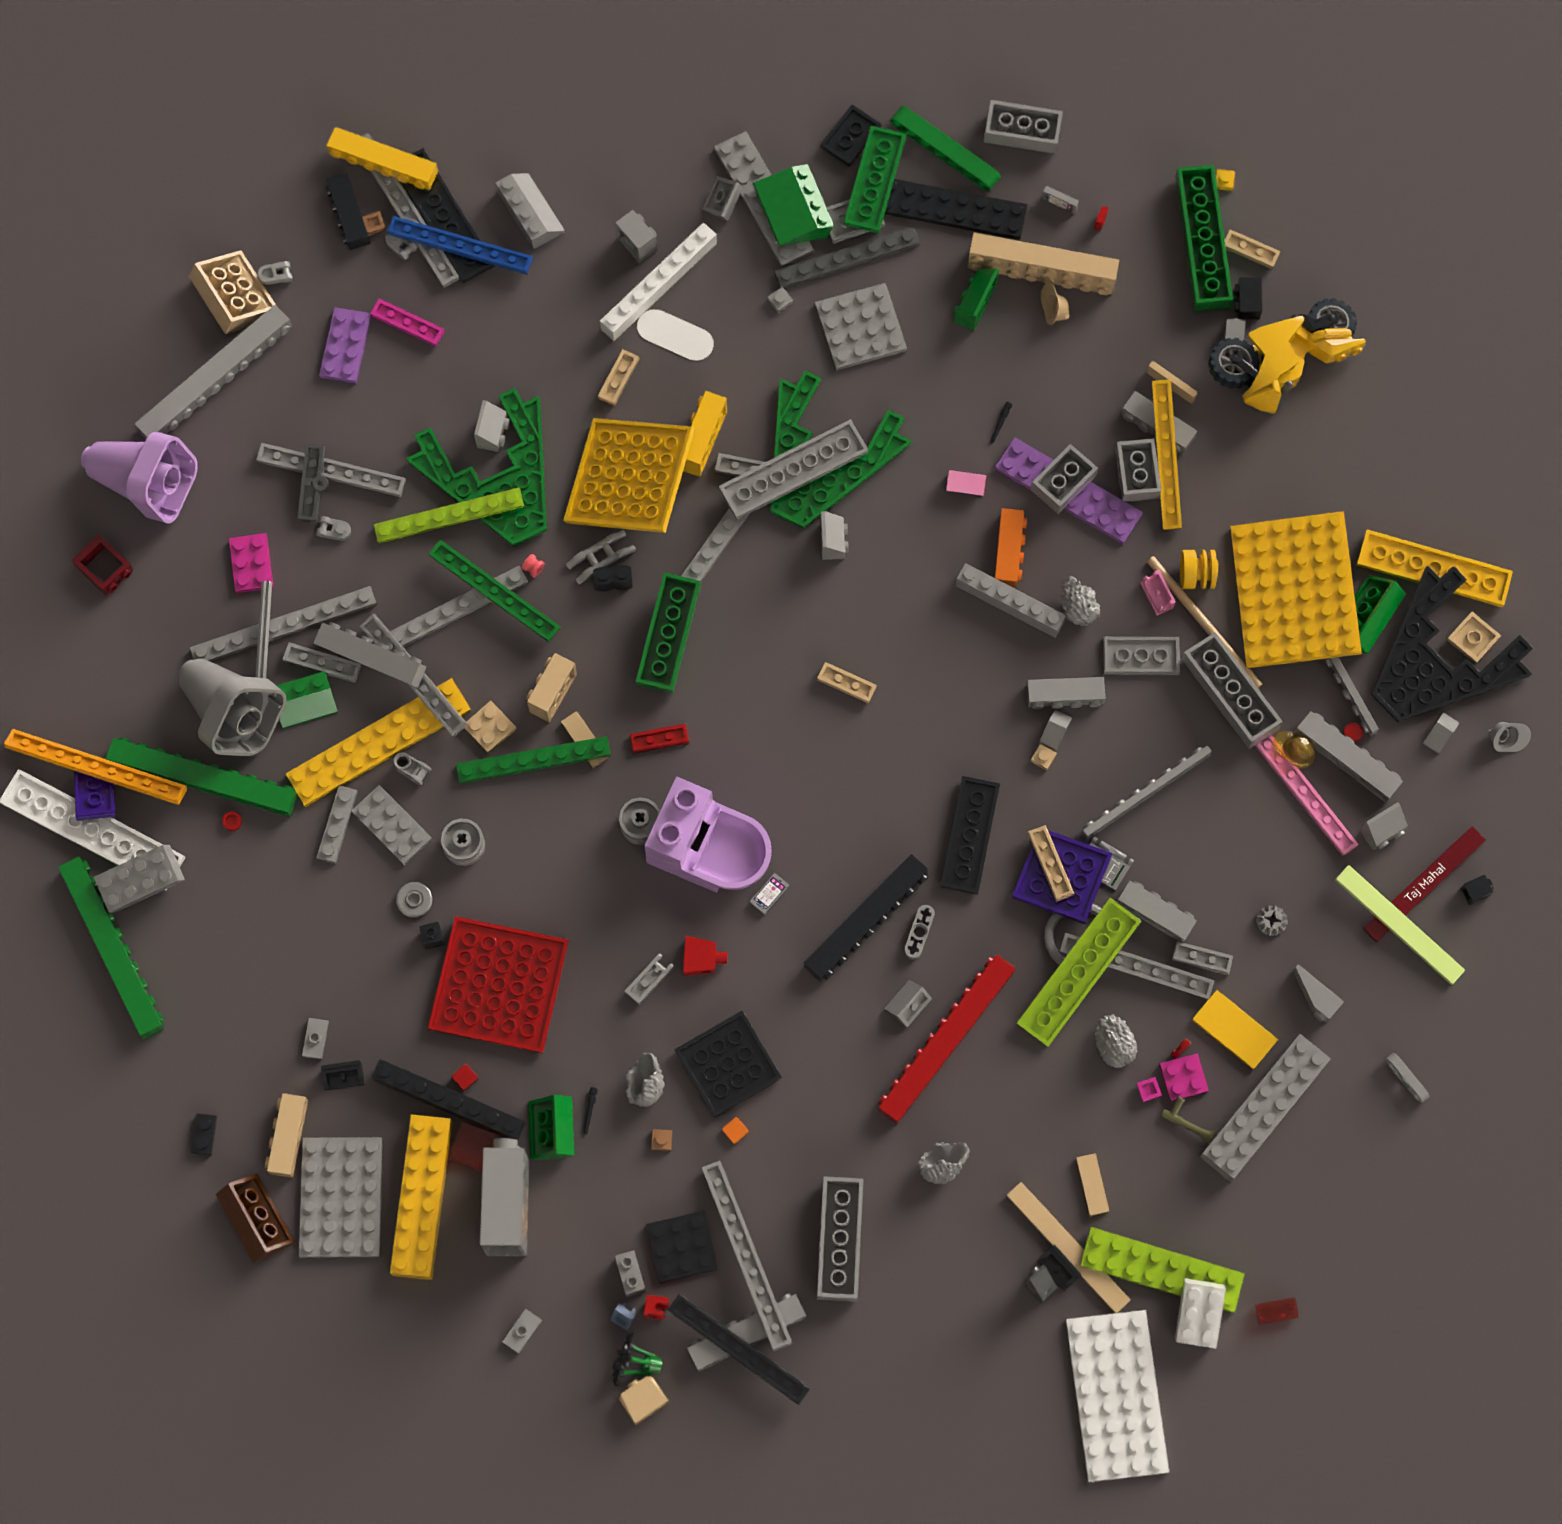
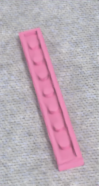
M1272 735L1255 745L1256 749L1342 857L1359 845Z

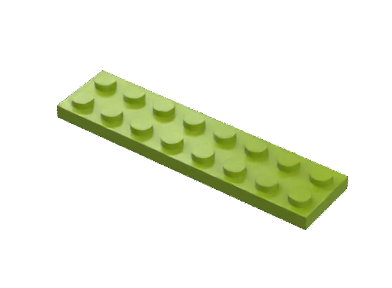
M1109 898L1017 1021V1024L1048 1047L1138 927L1141 920Z
M1090 1227L1080 1264L1082 1267L1179 1297L1182 1295L1184 1278L1222 1284L1226 1288L1223 1310L1232 1313L1235 1312L1245 1275L1238 1271L1094 1227Z

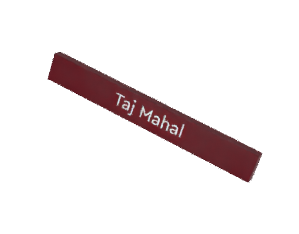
M1472 826L1391 903L1406 916L1481 846L1486 839ZM1376 917L1363 928L1376 943L1390 931Z

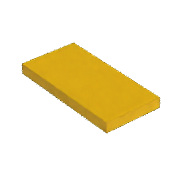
M1218 990L1214 992L1192 1019L1194 1023L1252 1070L1255 1069L1278 1041L1274 1035Z

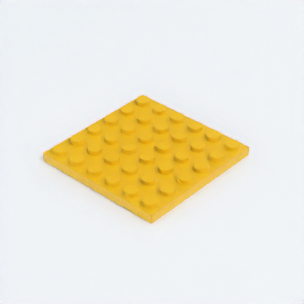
M593 418L563 520L569 524L666 533L695 429L692 426Z

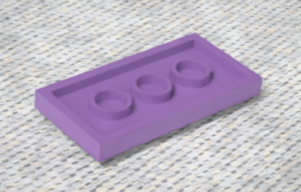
M334 308L319 374L320 378L357 384L371 321L370 313Z

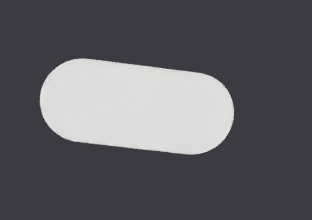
M658 309L648 310L638 319L637 329L644 339L685 358L702 360L709 356L713 350V338L706 330Z

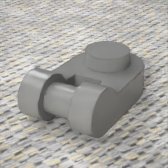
M386 235L385 240L389 249L404 261L409 258L411 252H415L418 249V246L412 241Z
M284 261L262 266L258 271L260 281L265 285L293 281L292 274L289 271L291 269L290 262ZM277 271H282V274L277 275Z
M320 516V527L316 531L317 536L339 541L347 540L351 536L352 530L347 522ZM327 526H332V531H327Z

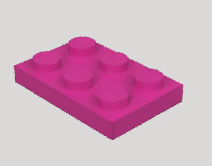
M267 533L229 538L236 594L261 590L262 581L272 582V588H274Z

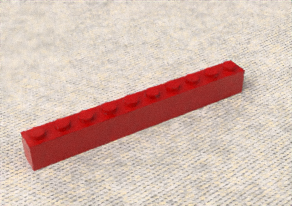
M998 954L994 959L992 957L988 959L984 965L986 967L982 974L978 972L974 977V985L964 990L961 994L963 999L959 1004L955 1002L949 1010L950 1016L940 1021L937 1026L939 1030L936 1034L931 1033L925 1041L927 1043L924 1049L920 1048L914 1055L916 1060L912 1065L909 1063L902 1071L904 1074L900 1080L896 1079L890 1086L892 1091L888 1096L884 1094L879 1100L878 1104L880 1106L878 1111L895 1124L900 1122L1014 974L1016 968Z

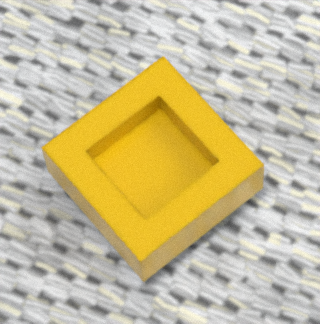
M1217 169V189L1233 191L1235 171Z

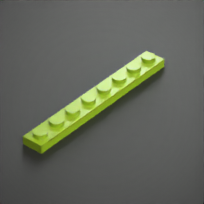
M515 488L376 523L374 528L377 542L380 544L522 508L524 503L520 488Z

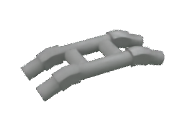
M624 530L608 535L593 546L579 552L566 563V566L572 569L587 558L592 565L576 578L578 584L592 577L594 569L607 567L617 560L636 552L634 545L616 551V553L609 544L626 537ZM603 548L608 558L598 562L593 554Z

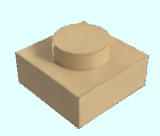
M1040 744L1030 762L1047 771L1057 753Z

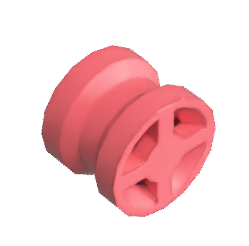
M531 554L524 561L521 568L524 571H528L530 576L535 578L543 570L545 563L537 560L536 556Z

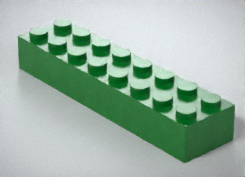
M1214 165L1177 168L1175 181L1193 310L1197 312L1230 309L1233 295Z

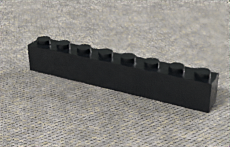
M911 854L804 962V967L820 982L824 979L828 980L834 974L833 969L837 965L841 967L848 959L846 956L851 951L855 953L861 946L860 942L864 938H870L875 932L873 929L878 924L881 926L888 919L887 915L891 911L895 912L901 906V900L904 897L908 899L915 891L913 888L918 883L922 885L927 880L929 869Z
M382 1059L379 1060L373 1072L372 1078L375 1082L505 1138L519 1140L525 1127V1123L521 1119Z

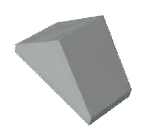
M1055 710L1046 725L1039 744L1057 751L1073 717Z
M1443 713L1423 744L1439 754L1459 725V722Z

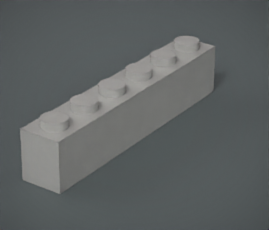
M965 563L956 579V587L1056 638L1065 622V614Z
M322 622L314 644L418 688L426 670V666L421 664L422 660L413 656L408 659L404 657L406 653L396 649L394 652L388 650L389 646L379 642L378 645L372 643L373 639L363 635L362 638L356 637L357 633L346 628L344 632L339 630L340 625L330 622L328 625Z
M1310 711L1295 731L1298 737L1385 803L1388 802L1403 782L1396 772L1385 768L1383 762L1372 758L1366 749L1356 746L1350 737L1343 736L1339 733L1337 727L1326 723L1324 718L1318 713Z
M789 1293L779 1298L780 1302L777 1305L786 1328L806 1318V1314L796 1294L791 1296ZM754 1311L745 1315L744 1320L738 1323L735 1320L726 1325V1328L750 1345L768 1337L759 1313L755 1314ZM700 1338L690 1343L691 1347L687 1348L698 1372L729 1357L727 1353L707 1339L703 1341Z

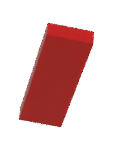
M686 723L629 734L633 754L689 743Z

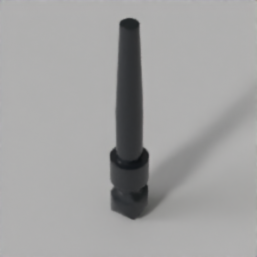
M1006 402L1004 405L1005 409L1001 412V417L991 440L992 442L995 441L1005 418L1008 417L1009 410L1012 408L1011 402Z
M591 1087L589 1091L590 1096H588L587 1101L588 1108L584 1134L588 1132L593 1105L596 1102L595 1095L598 1090L595 1087Z

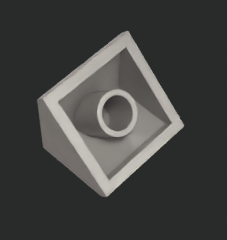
M717 176L702 210L728 221L743 187L735 181Z

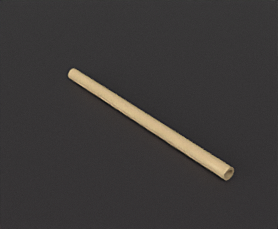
M1154 556L1147 561L1148 565L1154 571L1160 570L1171 592L1209 636L1213 633L1218 635L1259 689L1263 683L1250 668L1246 667L1245 662Z

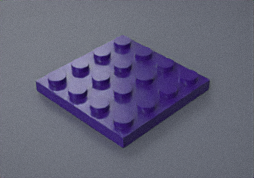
M1048 830L1074 891V896L1058 902L1055 901L1032 846L1012 898L1086 924L1112 858V853Z

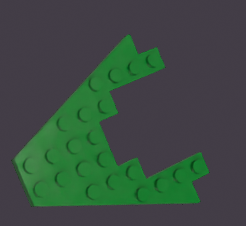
M808 371L803 372L797 385L780 379L774 458L809 441L813 436V432L798 426L802 415L821 382L820 377ZM887 410L868 446L869 452L771 502V514L802 529L808 527L821 516V511L827 512L911 445L912 440L897 434L905 417Z
M513 388L498 395L522 442L506 450L513 464L512 467L482 481L479 480L472 466L455 474L431 427L414 435L421 451L406 459L411 466L458 503L520 488L524 507L479 518L481 522L511 546L515 547L546 532L547 515L540 397L537 396L523 403L517 390Z

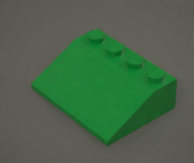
M808 164L790 167L753 183L778 246L828 237L834 224Z

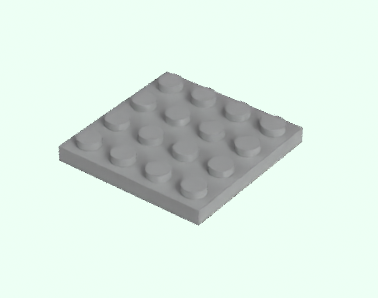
M886 283L815 302L836 370L907 351Z

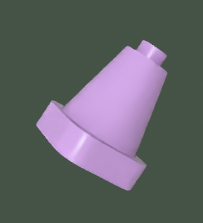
M160 432L151 433L145 442L98 441L91 447H86L81 456V465L85 468L90 478L129 499L145 517L164 523H172L178 517L196 478L198 468L196 457L178 437Z

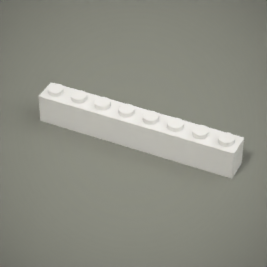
M702 223L600 320L601 330L615 341L717 244V234L706 224Z

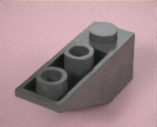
M1044 1265L1040 1268L1036 1266L1025 1279L1027 1281L1025 1287L1041 1304L1057 1288Z

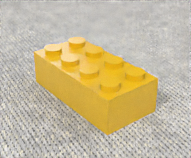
M705 391L704 396H700L697 407H699L697 413L694 412L690 420L691 426L695 431L683 469L684 472L698 477L702 475L727 413V398Z

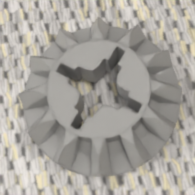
M1267 905L1262 908L1256 918L1260 931L1269 936L1281 934L1288 924L1287 915L1283 909L1276 905ZM1274 913L1275 920L1279 922H1274L1272 927H1270L1271 924L1267 918H1270Z

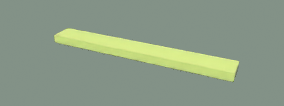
M1350 865L1335 879L1450 985H1453L1465 971L1463 967Z

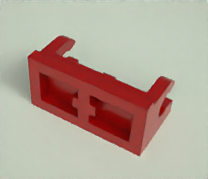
M647 1295L644 1309L645 1320H649V1318L665 1319L662 1308H669V1298Z

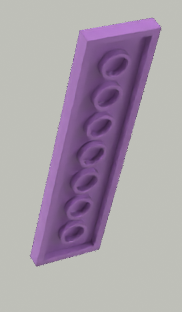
M1014 438L997 463L995 470L1031 490L1032 482L1054 460L1021 440ZM1092 482L1063 509L1121 544L1125 543L1143 515L1142 511Z

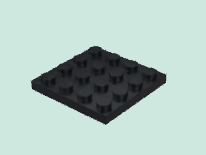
M743 1011L674 1049L714 1118L782 1079Z

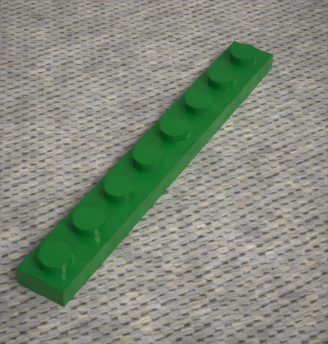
M442 540L429 553V557L548 643L561 629L550 618Z
M605 736L456 763L459 783L461 784L610 757L611 753L608 737Z

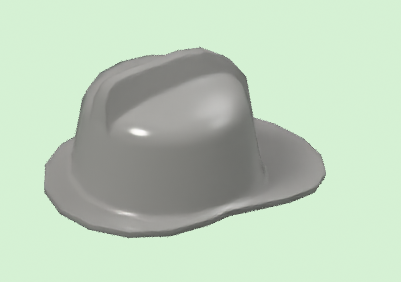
M1499 722L1491 730H1488L1494 749L1499 752L1520 751L1527 746L1531 739L1530 728L1524 724Z

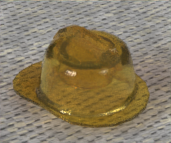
M1282 731L1275 735L1273 747L1281 757L1298 768L1304 769L1313 764L1315 752L1310 739L1298 736L1290 731Z

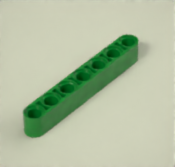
M901 106L891 117L890 122L896 129L905 133L906 136L983 190L990 191L1001 178L1000 173L906 106Z

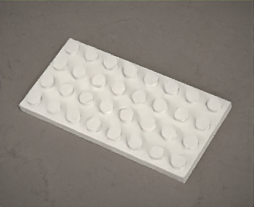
M1146 1310L1066 1319L1088 1482L1169 1473Z

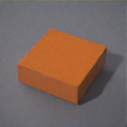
M737 1116L721 1129L734 1145L749 1133V1130Z

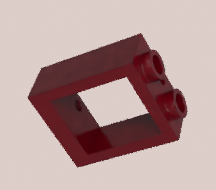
M100 535L96 536L71 560L74 566L106 596L109 593H113L117 589L118 584L122 580L128 579L133 571L131 564ZM105 548L122 566L102 583L85 566Z

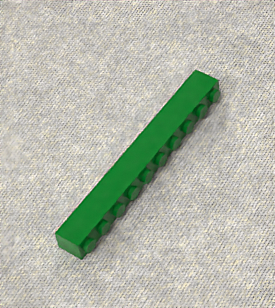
M122 737L120 739L113 738L106 760L185 785L188 788L291 817L298 795L294 788L283 785V787H280L273 781L265 780L263 782L249 774L242 776L239 775L238 771L232 769L225 771L215 764L208 766L203 764L201 760L192 759L191 761L185 759V756L181 754H167V751L160 748L153 750L146 744L138 743L136 745Z
M77 857L58 866L139 1035L144 1040L165 1029L162 1024L165 1020L160 1011L156 1012L154 1008L157 1005L152 994L148 995L146 989L149 987L144 978L140 979L137 973L140 969L136 961L132 962L129 957L132 952L127 944H123L121 938L124 936L120 928H115L113 924L116 921L112 912L107 911L101 894L99 895L96 889L98 888L94 877L91 878L88 873L91 871L86 860L82 861L80 857Z

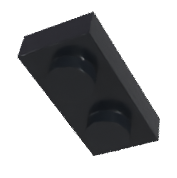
M197 1113L191 1147L192 1154L212 1156L217 1123L216 1115Z

